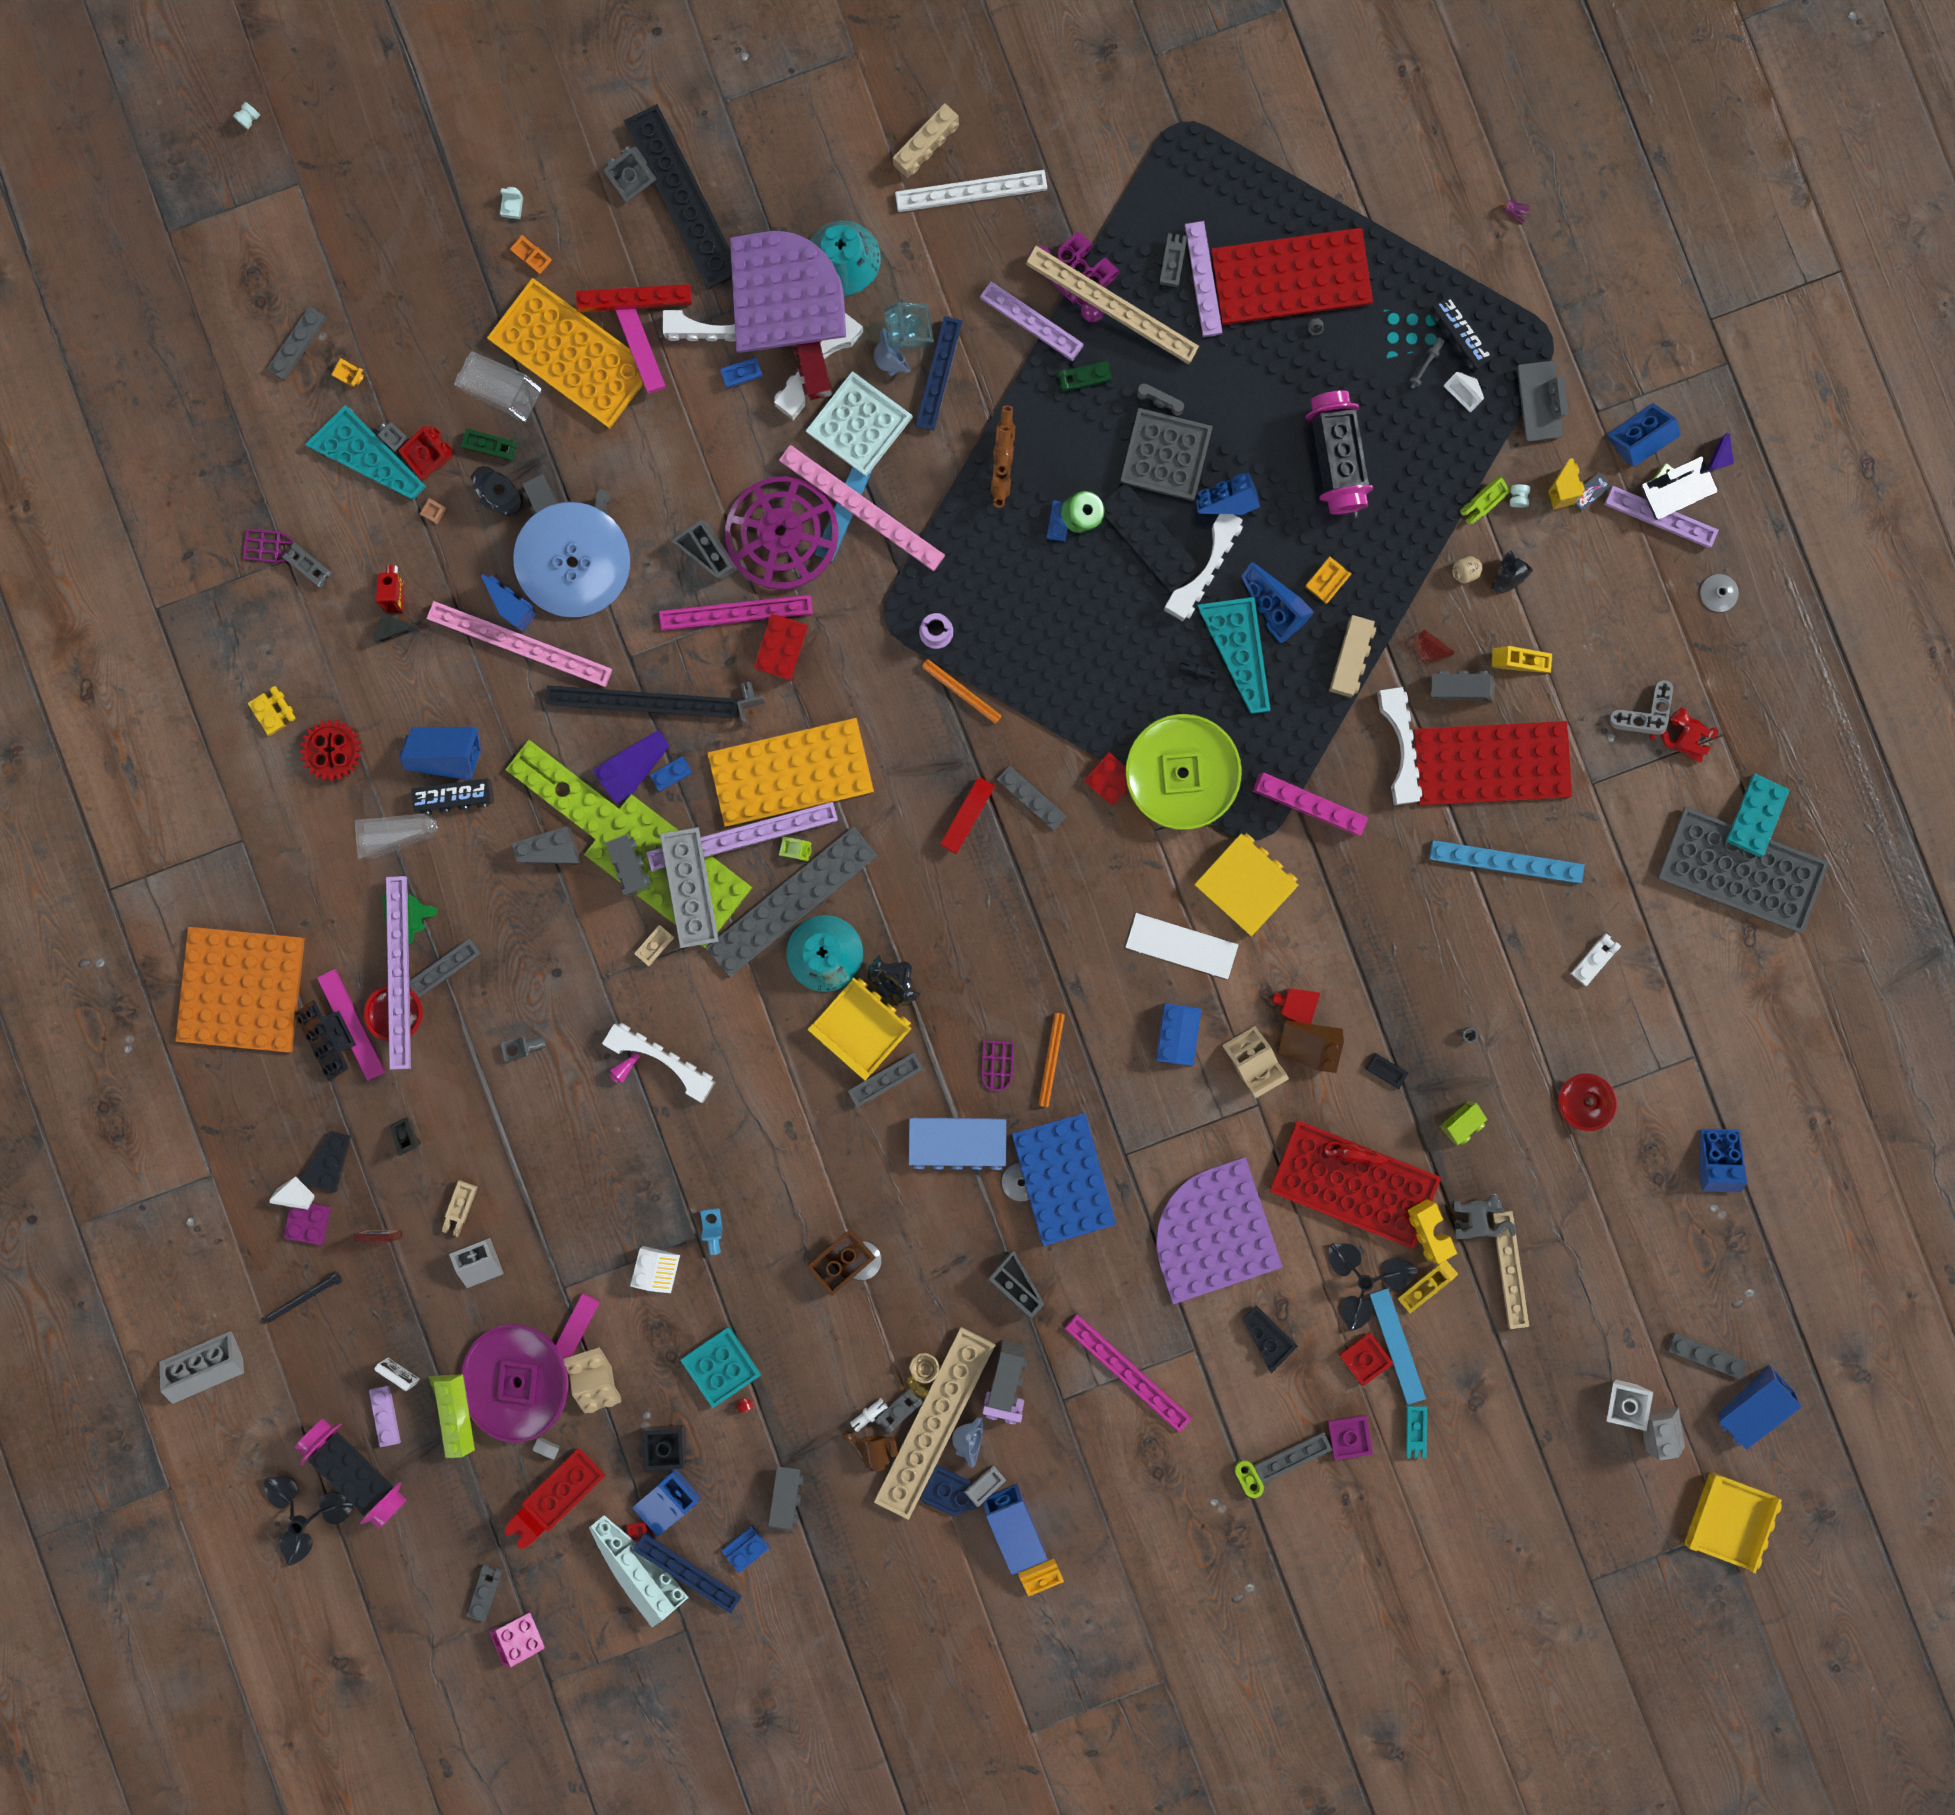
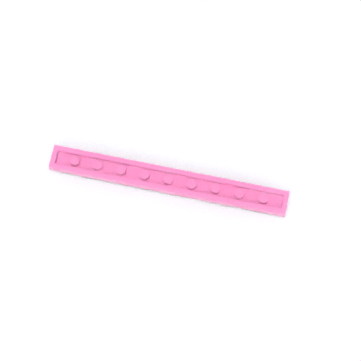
M792 445L787 448L779 459L786 467L817 487L821 492L933 572L944 559L945 555Z
M433 601L427 619L603 687L607 686L613 670Z

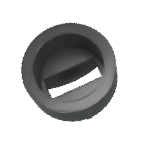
M1317 318L1309 321L1308 329L1311 334L1318 335L1323 332L1324 325L1321 319Z
M1465 1027L1461 1032V1036L1464 1041L1473 1043L1478 1038V1032L1472 1027Z

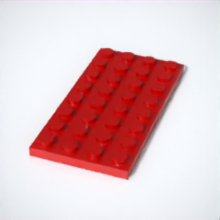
M1362 228L1211 249L1222 325L1371 305L1373 303Z
M1567 721L1414 729L1416 767L1419 770L1417 784L1422 790V797L1418 801V806L1572 797Z
M1297 1120L1269 1192L1414 1249L1418 1240L1416 1236L1418 1233L1409 1220L1410 1214L1408 1210L1426 1199L1433 1201L1442 1177L1382 1153L1379 1154L1389 1162L1376 1166L1357 1162L1353 1164L1339 1159L1338 1156L1328 1157L1324 1153V1148L1330 1141L1353 1144L1362 1149L1369 1148ZM1334 1144L1330 1147V1150L1333 1151L1341 1145Z

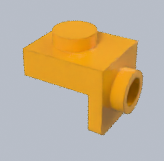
M339 358L331 373V376L351 387H354L355 384L359 385L364 375L361 374L363 369L355 367L342 358Z

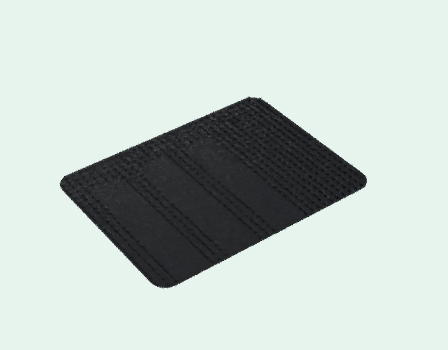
M1195 121L1179 122L1166 128L1156 139L1085 261L1092 268L1106 257L1119 270L1117 277L1106 289L1198 345L1199 347L1194 357L1187 364L1104 313L1099 321L1089 322L1081 315V306L1078 303L1073 304L1068 298L1063 296L1049 321L1082 342L1083 348L1075 359L1071 361L1042 340H1037L921 537L945 555L944 559L933 572L910 555L888 593L884 604V616L891 635L901 644L1100 760L1110 752L1126 766L1128 754L1137 737L1149 725L1164 717L1188 714L1210 720L1221 727L1235 744L1240 757L1242 771L1241 783L1235 800L1222 816L1210 824L1236 838L1240 833L1243 835L1247 833L1254 840H1262L1278 830L1292 808L1252 792L1258 774L1266 773L1304 789L1461 519V509L1472 500L1522 414L1517 366L1551 361L1554 353L1553 336L1547 324L1532 312L1237 142ZM1204 221L1218 303L1211 255L1212 248L1362 228L1373 303L1371 305L1222 325L1221 323L1222 335L1203 337L1187 240L1179 286L1159 284L1168 233H1172L1171 241H1175V235L1179 234L1178 242L1182 243L1183 235L1186 236L1185 224ZM1080 268L1078 272L1083 273L1085 270ZM1450 294L1454 295L1496 354L1491 362L1475 373L1465 367L1463 358L1460 354L1455 353L1452 347L1453 344L1443 336L1442 329L1438 323L1434 326H1428L1425 322L1426 317L1431 314L1430 310L1432 307ZM1392 313H1396L1399 316V322L1396 325L1388 323V316ZM1410 314H1416L1418 317V322L1413 326L1409 325L1406 321ZM1319 318L1323 322L1324 330L1321 334L1313 335L1308 329L1309 321ZM1391 332H1395L1399 336L1395 344H1391L1387 340V336ZM1409 333L1417 335L1418 339L1415 344H1409L1406 341V336ZM1432 333L1436 336V341L1438 338H1441L1445 342L1439 350L1438 357H1434L1419 379L1422 382L1421 385L1411 389L1412 383L1410 379L1417 377L1429 356V348L1433 347V345L1425 342L1426 335ZM1391 351L1398 354V356L1387 358V354ZM1108 361L1112 381L1060 392L1059 385L1061 384L1060 380L1057 379L1056 372ZM1456 372L1477 379L1484 399L1471 413L1444 387ZM1072 377L1067 378L1068 383L1073 382ZM1141 384L1150 385L1182 401L1184 409L1178 418L1213 426L1196 495L1204 489L1209 490L1216 487L1222 481L1232 480L1238 474L1249 473L1257 490L1260 507L1243 515H1235L1243 520L1240 524L1243 528L1238 537L1233 536L1231 542L1234 544L1228 553L1224 551L1221 556L1224 561L1219 569L1214 568L1211 573L1214 575V578L1209 586L1204 585L1202 591L1205 593L1199 602H1194L1192 607L1195 610L1191 617H1186L1184 621L1164 611L1166 604L1172 596L1171 593L1105 517H1103L1098 526L1086 532L1078 533L1068 529L1065 542L1047 539L1053 500L1064 502L1078 492L1089 491L1096 494L1103 503L1124 485L1120 481L1138 408L1174 416L1168 408H1159L1149 399H1139L1137 393ZM1332 391H1348L1350 402L1359 405V410L1356 413L1368 483L1373 486V490L1367 494L1368 507L1345 514H1330L1328 502L1321 501L1319 498L1324 494L1312 421L1306 420V415L1312 411L1311 399L1317 395ZM1008 405L1013 407L1012 422L1016 426L1010 474V496L1005 498V504L1002 508H997L994 506L993 495H990L994 467L993 455L994 445L996 444V426L1001 421L1002 407ZM1130 486L1201 568L1197 574L1180 588L1193 582L1203 572L1210 560L1213 546L1211 528L1219 514L1198 513L1196 496L1195 500L1191 501ZM1085 504L1082 509L1083 513L1090 515L1092 508L1090 505ZM1331 557L1344 567L1347 572H1350L1351 575L1330 601L1325 604L1306 589L1305 586L1326 560ZM1252 562L1299 596L1314 612L1304 626L1286 641L1280 643L1266 626L1267 621L1263 613L1260 614L1258 610L1259 605L1255 600L1270 711L1250 714L1197 608V605L1252 598L1241 577ZM933 613L944 615L953 627V637L950 643L940 649H932L926 646L921 641L919 635L922 621ZM1354 615L1375 621L1373 627L1376 628L1373 639L1370 638L1368 645L1371 646L1368 657H1365L1363 664H1366L1363 675H1359V691L1357 694L1354 693L1352 697H1347L1330 692L1329 688L1349 619ZM933 621L927 625L928 632L933 636L941 635L943 631L947 632L944 624L940 621ZM1182 659L1197 664L1203 663V666L1218 669L1219 673L1216 682L1200 676L1197 678L1194 674L1180 671ZM1179 768L1177 774L1180 778H1186L1188 771L1185 768Z

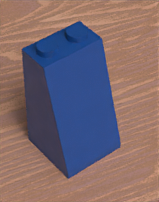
M478 727L411 728L409 735L405 737L404 750L400 751L399 761H402L404 770L471 781L481 753Z
M1769 1365L1718 1413L1720 1420L1718 1423L1725 1432L1729 1431L1733 1435L1732 1439L1738 1446L1742 1445L1747 1450L1797 1412L1802 1406L1797 1393Z
M1018 1483L991 1494L983 1502L986 1517L1011 1575L1047 1561L1045 1549Z

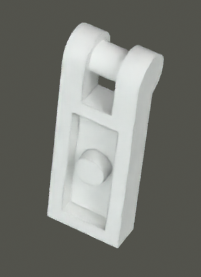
M1607 933L1597 941L1570 973L1584 986L1591 982L1621 947L1619 943H1614ZM1603 945L1609 947L1607 952L1601 949Z

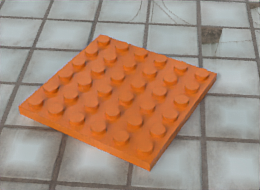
M188 927L176 1042L293 1052L305 938Z

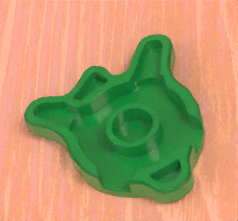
M384 894L382 896L383 914L387 923V895ZM408 894L409 945L413 942L414 934L425 929L422 919L434 917L438 912L436 907L423 905L411 894Z

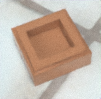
M428 498L419 514L438 524L447 508Z

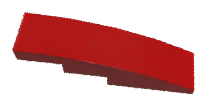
M978 777L940 846L957 855L995 786Z

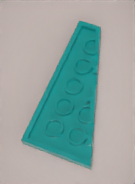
M346 405L305 444L307 447L412 500L426 488L416 475Z
M1255 598L1197 605L1250 714L1269 712L1270 704Z

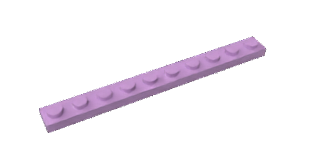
M831 802L701 837L703 855L708 857L838 822L834 804ZM663 848L647 852L651 871L666 868Z
M386 877L390 1070L411 1069L407 877Z

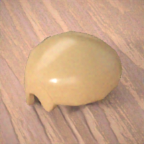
M921 1353L912 1359L909 1369L916 1381L930 1383L939 1373V1364L934 1356L928 1353Z

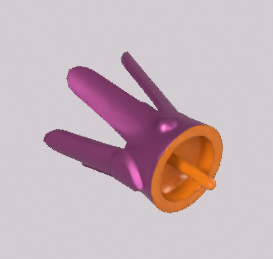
M1510 199L1508 205L1503 203L1501 205L1506 207L1504 214L1511 215L1524 223V218L1516 212L1527 214L1530 209L1521 205L1531 206L1532 204L1519 203L1514 199Z

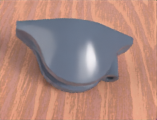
M882 329L880 331L879 343L873 355L877 367L888 371L890 376L895 375L900 370L905 373L911 372L896 343L886 329Z
M978 1417L973 1423L958 1427L952 1437L953 1445L957 1450L956 1455L964 1457L971 1468L976 1464L981 1445L983 1417Z

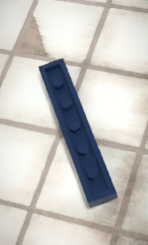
M944 316L916 423L918 428L935 431L963 320Z
M645 1532L633 1549V1551L730 1614L742 1597L741 1594Z

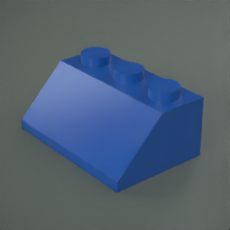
M1654 403L1607 434V438L1621 458L1633 467L1681 436L1677 418Z
M1163 1003L1156 1061L1194 1065L1202 1009Z

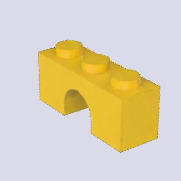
M1426 1199L1408 1210L1410 1214L1409 1220L1418 1233L1416 1234L1417 1239L1423 1245V1253L1428 1261L1439 1265L1457 1254L1450 1236L1439 1233L1436 1236L1433 1234L1436 1224L1443 1220L1435 1202Z

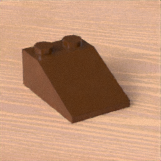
M1285 1021L1278 1054L1318 1071L1336 1073L1344 1044L1343 1029Z
M850 1228L806 1267L827 1292L833 1296L876 1257Z

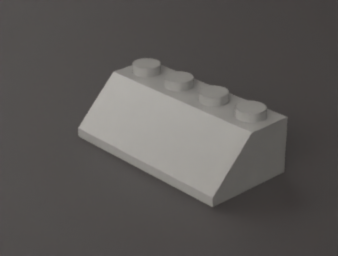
M229 1331L160 1361V1392L173 1404L243 1374V1357L233 1333Z

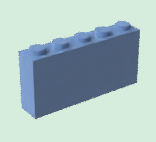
M910 1118L909 1165H913V1169H925V1165H932V1169H944V1165L952 1166V1169H963V1166H971V1169H982V1166H990L992 1170H1001L1002 1166H1006V1119Z

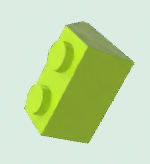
M1468 1101L1439 1127L1454 1144L1459 1145L1461 1143L1463 1145L1471 1138L1469 1135L1474 1131H1480L1485 1126L1484 1122L1487 1121V1118L1477 1103Z

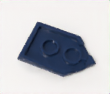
M936 1464L919 1500L952 1516L979 1508L975 1506L964 1492L972 1485L971 1480Z

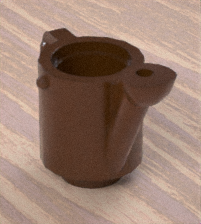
M853 1432L842 1434V1437L851 1443L864 1462L865 1467L870 1468V1471L884 1470L886 1468L885 1465L890 1463L887 1445H889L890 1456H898L896 1441L891 1436L874 1435L859 1439Z

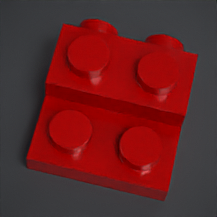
M423 426L398 450L420 481L429 477L437 468H442L453 457L451 446L440 439V431L432 426Z

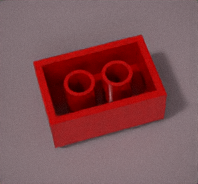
M771 613L754 669L791 681L809 626Z

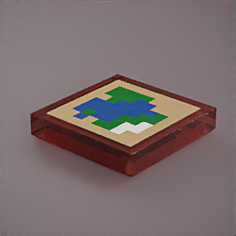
M362 1230L354 1233V1241L393 1242L402 1237L403 1230Z

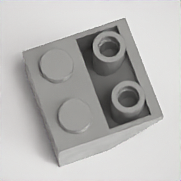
M491 1238L449 1254L457 1275L467 1288L504 1274Z

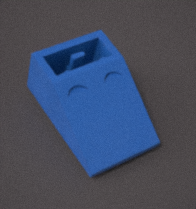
M1249 473L1238 474L1232 480L1222 481L1216 487L1209 490L1204 489L1196 495L1198 513L1243 515L1260 507L1258 493Z
M482 574L481 577L499 614L520 631L524 632L536 616V613L533 611L534 607L522 597L518 600L519 596L507 586L502 588L503 584L492 575L487 577Z
M1700 1130V1180L1702 1191L1741 1192L1747 1185L1740 1130Z
M674 1469L635 1504L632 1509L658 1537L696 1505L701 1496L680 1472Z

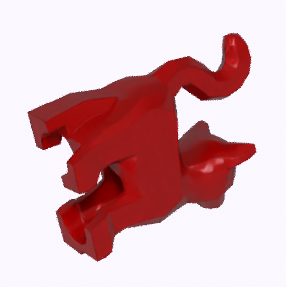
M1681 707L1673 713L1668 722L1675 726H1681L1683 729L1675 741H1670L1667 731L1660 734L1663 745L1669 749L1682 752L1688 758L1702 763L1703 756L1708 754L1711 747L1707 745L1700 746L1698 744L1700 737L1716 738L1719 730L1715 727L1711 729L1706 728L1700 721L1691 718L1686 708ZM1656 734L1649 735L1651 740H1654L1657 736Z

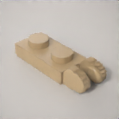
M461 1180L458 1181L445 1215L446 1219L442 1232L446 1233L450 1228L452 1220L457 1221V1224L453 1231V1236H459L478 1186Z

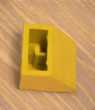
M1573 458L1569 459L1563 466L1548 491L1553 510L1574 505L1584 495V484L1578 477L1579 467L1577 463H1574Z

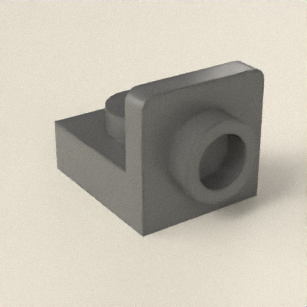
M383 421L376 428L378 430L376 435L394 451L408 438L391 421Z

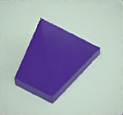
M1725 433L1720 437L1707 467L1709 473L1734 464L1729 433Z

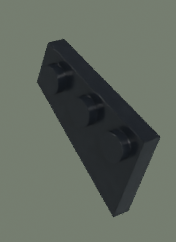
M331 1131L300 1178V1181L307 1186L337 1192L351 1135Z

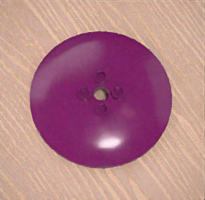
M521 1324L498 1326L480 1336L471 1346L464 1359L461 1374L464 1377L469 1415L475 1424L486 1434L505 1442L529 1441L548 1431L560 1417L568 1395L567 1369L558 1348L542 1332ZM516 1377L522 1380L520 1387L515 1384Z

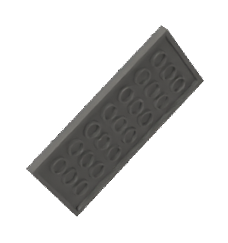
M1684 807L1657 879L1796 933L1803 934L1829 862L1773 840L1769 841L1764 856L1760 858L1726 842L1732 827L1731 824Z

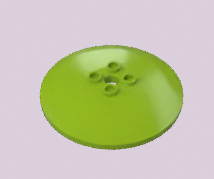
M1172 715L1149 725L1133 743L1126 763L1127 786L1136 806L1152 821L1172 829H1196L1217 820L1229 809L1235 800L1241 783V761L1231 738L1215 723L1195 715ZM1179 768L1187 769L1188 776L1186 778L1178 776L1177 771Z

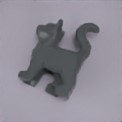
M1491 1194L1486 1200H1474L1466 1204H1461L1457 1200L1454 1201L1455 1211L1468 1214V1222L1462 1223L1461 1220H1455L1456 1239H1469L1476 1236L1497 1237L1504 1229H1509L1510 1235L1515 1236L1516 1227L1510 1221L1499 1223L1494 1230L1488 1226L1487 1212L1494 1214L1505 1212L1497 1194Z

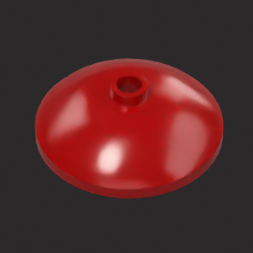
M385 985L374 991L367 1000L364 1009V1019L369 1031L375 1037L389 1042L388 985ZM409 989L411 1037L420 1027L423 1018V1007L417 994Z
M1583 1073L1573 1076L1566 1081L1560 1090L1558 1104L1563 1118L1572 1127L1582 1131H1596L1608 1125L1614 1118L1617 1110V1097L1613 1087L1604 1078L1591 1073ZM1589 1098H1593V1104H1590L1588 1102Z

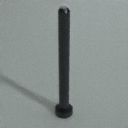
M337 1271L330 1274L331 1277L267 1315L265 1321L270 1323L334 1283L336 1285L342 1283L340 1274Z

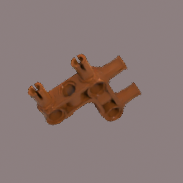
M1008 405L1002 407L1001 421L996 426V444L994 445V467L990 495H993L994 506L997 508H1002L1005 504V498L1010 496V474L1016 426L1012 422L1013 407Z

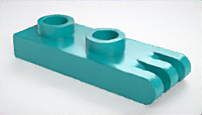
M1406 1405V1458L1408 1459L1411 1458V1451H1413L1414 1459L1419 1458V1451H1421L1422 1459H1426L1427 1406Z

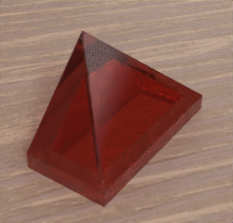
M1425 629L1419 633L1422 662L1449 658L1454 654L1452 649Z

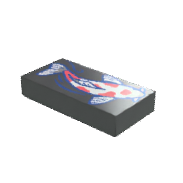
M1598 473L1584 484V495L1574 505L1581 512L1610 489L1611 486Z

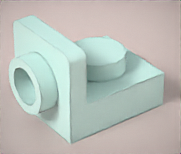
M514 187L501 188V217L520 219L523 203L521 192Z

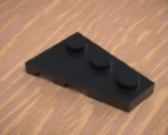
M1255 1305L1242 1319L1272 1374L1298 1346Z

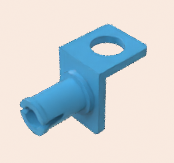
M720 1209L701 1210L703 1226L701 1239L702 1241H707L708 1253L710 1255L719 1254L721 1252L719 1239H721L723 1229ZM714 1214L717 1220L715 1223H709L706 1221V1216Z

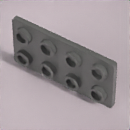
M1554 361L1518 365L1517 371L1525 440L1529 442L1561 438L1563 436L1561 418L1569 415L1564 376L1556 377Z

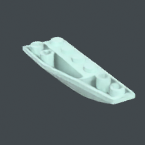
M603 1516L589 1527L597 1546L614 1576L652 1628L688 1599V1596L672 1575L633 1551L637 1543L607 1517Z

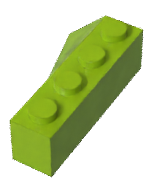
M463 1374L429 1376L428 1378L437 1401L445 1458L464 1457L474 1451L475 1448Z

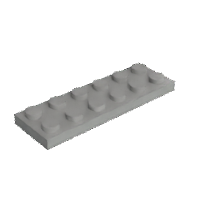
M699 827L660 833L680 948L718 942Z

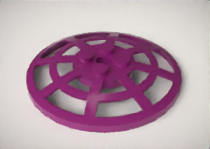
M787 476L764 479L746 489L731 507L725 527L727 551L737 569L753 583L775 590L798 588L817 578L833 559L839 539L837 516L826 496L812 484ZM772 482H791L788 492H774L764 495L760 487ZM799 484L813 491L822 500L823 504L813 508L804 498L796 495ZM754 491L758 500L749 507L744 517L734 516L740 502L750 492ZM786 498L783 508L772 509L768 502L769 499ZM793 500L801 503L808 511L797 515L790 510ZM761 504L766 513L760 521L749 519L753 511ZM827 510L832 523L831 541L820 538V522L817 516ZM810 518L813 519L814 535L804 533L802 522ZM731 523L742 525L741 538L744 548L736 554L733 551L730 539ZM747 526L757 528L758 539L750 544L747 539ZM780 526L786 528V532L782 536L776 535V529ZM802 540L812 543L808 551L802 557H799L795 549ZM763 545L770 552L768 561L760 559L753 551ZM818 545L828 548L823 561L815 570L808 573L803 563L813 555ZM789 553L793 562L788 564H775L777 554ZM749 555L757 564L766 568L764 579H760L748 572L739 560ZM797 567L802 578L790 582H771L773 570L786 571Z

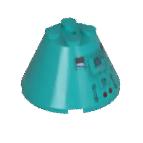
M834 221L822 226L811 237L810 241L826 253L833 262V266L841 279L844 296L854 295L863 291L876 278L881 262L880 249L874 236L862 225L851 221Z
M815 916L802 922L792 933L787 945V962L793 976L802 985L815 991L829 992L846 986L857 975L863 961V946L858 933L849 923L835 916ZM822 948L828 951V953L825 954V958H822V956L819 955V952Z

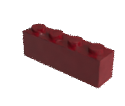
M821 342L797 344V347H794L796 359L800 358L801 365H798L800 377L804 376L805 383L802 384L804 395H808L810 401L832 396Z

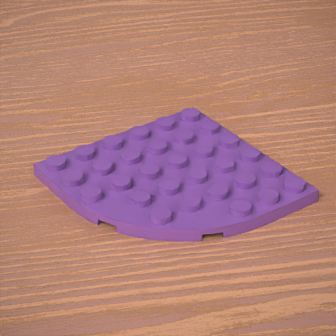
M785 231L761 232L730 238L737 352L743 353L846 337L844 294L841 279L833 266V262L817 245L800 235Z
M1246 1157L1194 1175L1173 1193L1165 1205L1157 1228L1156 1248L1159 1264L1173 1304L1283 1268Z

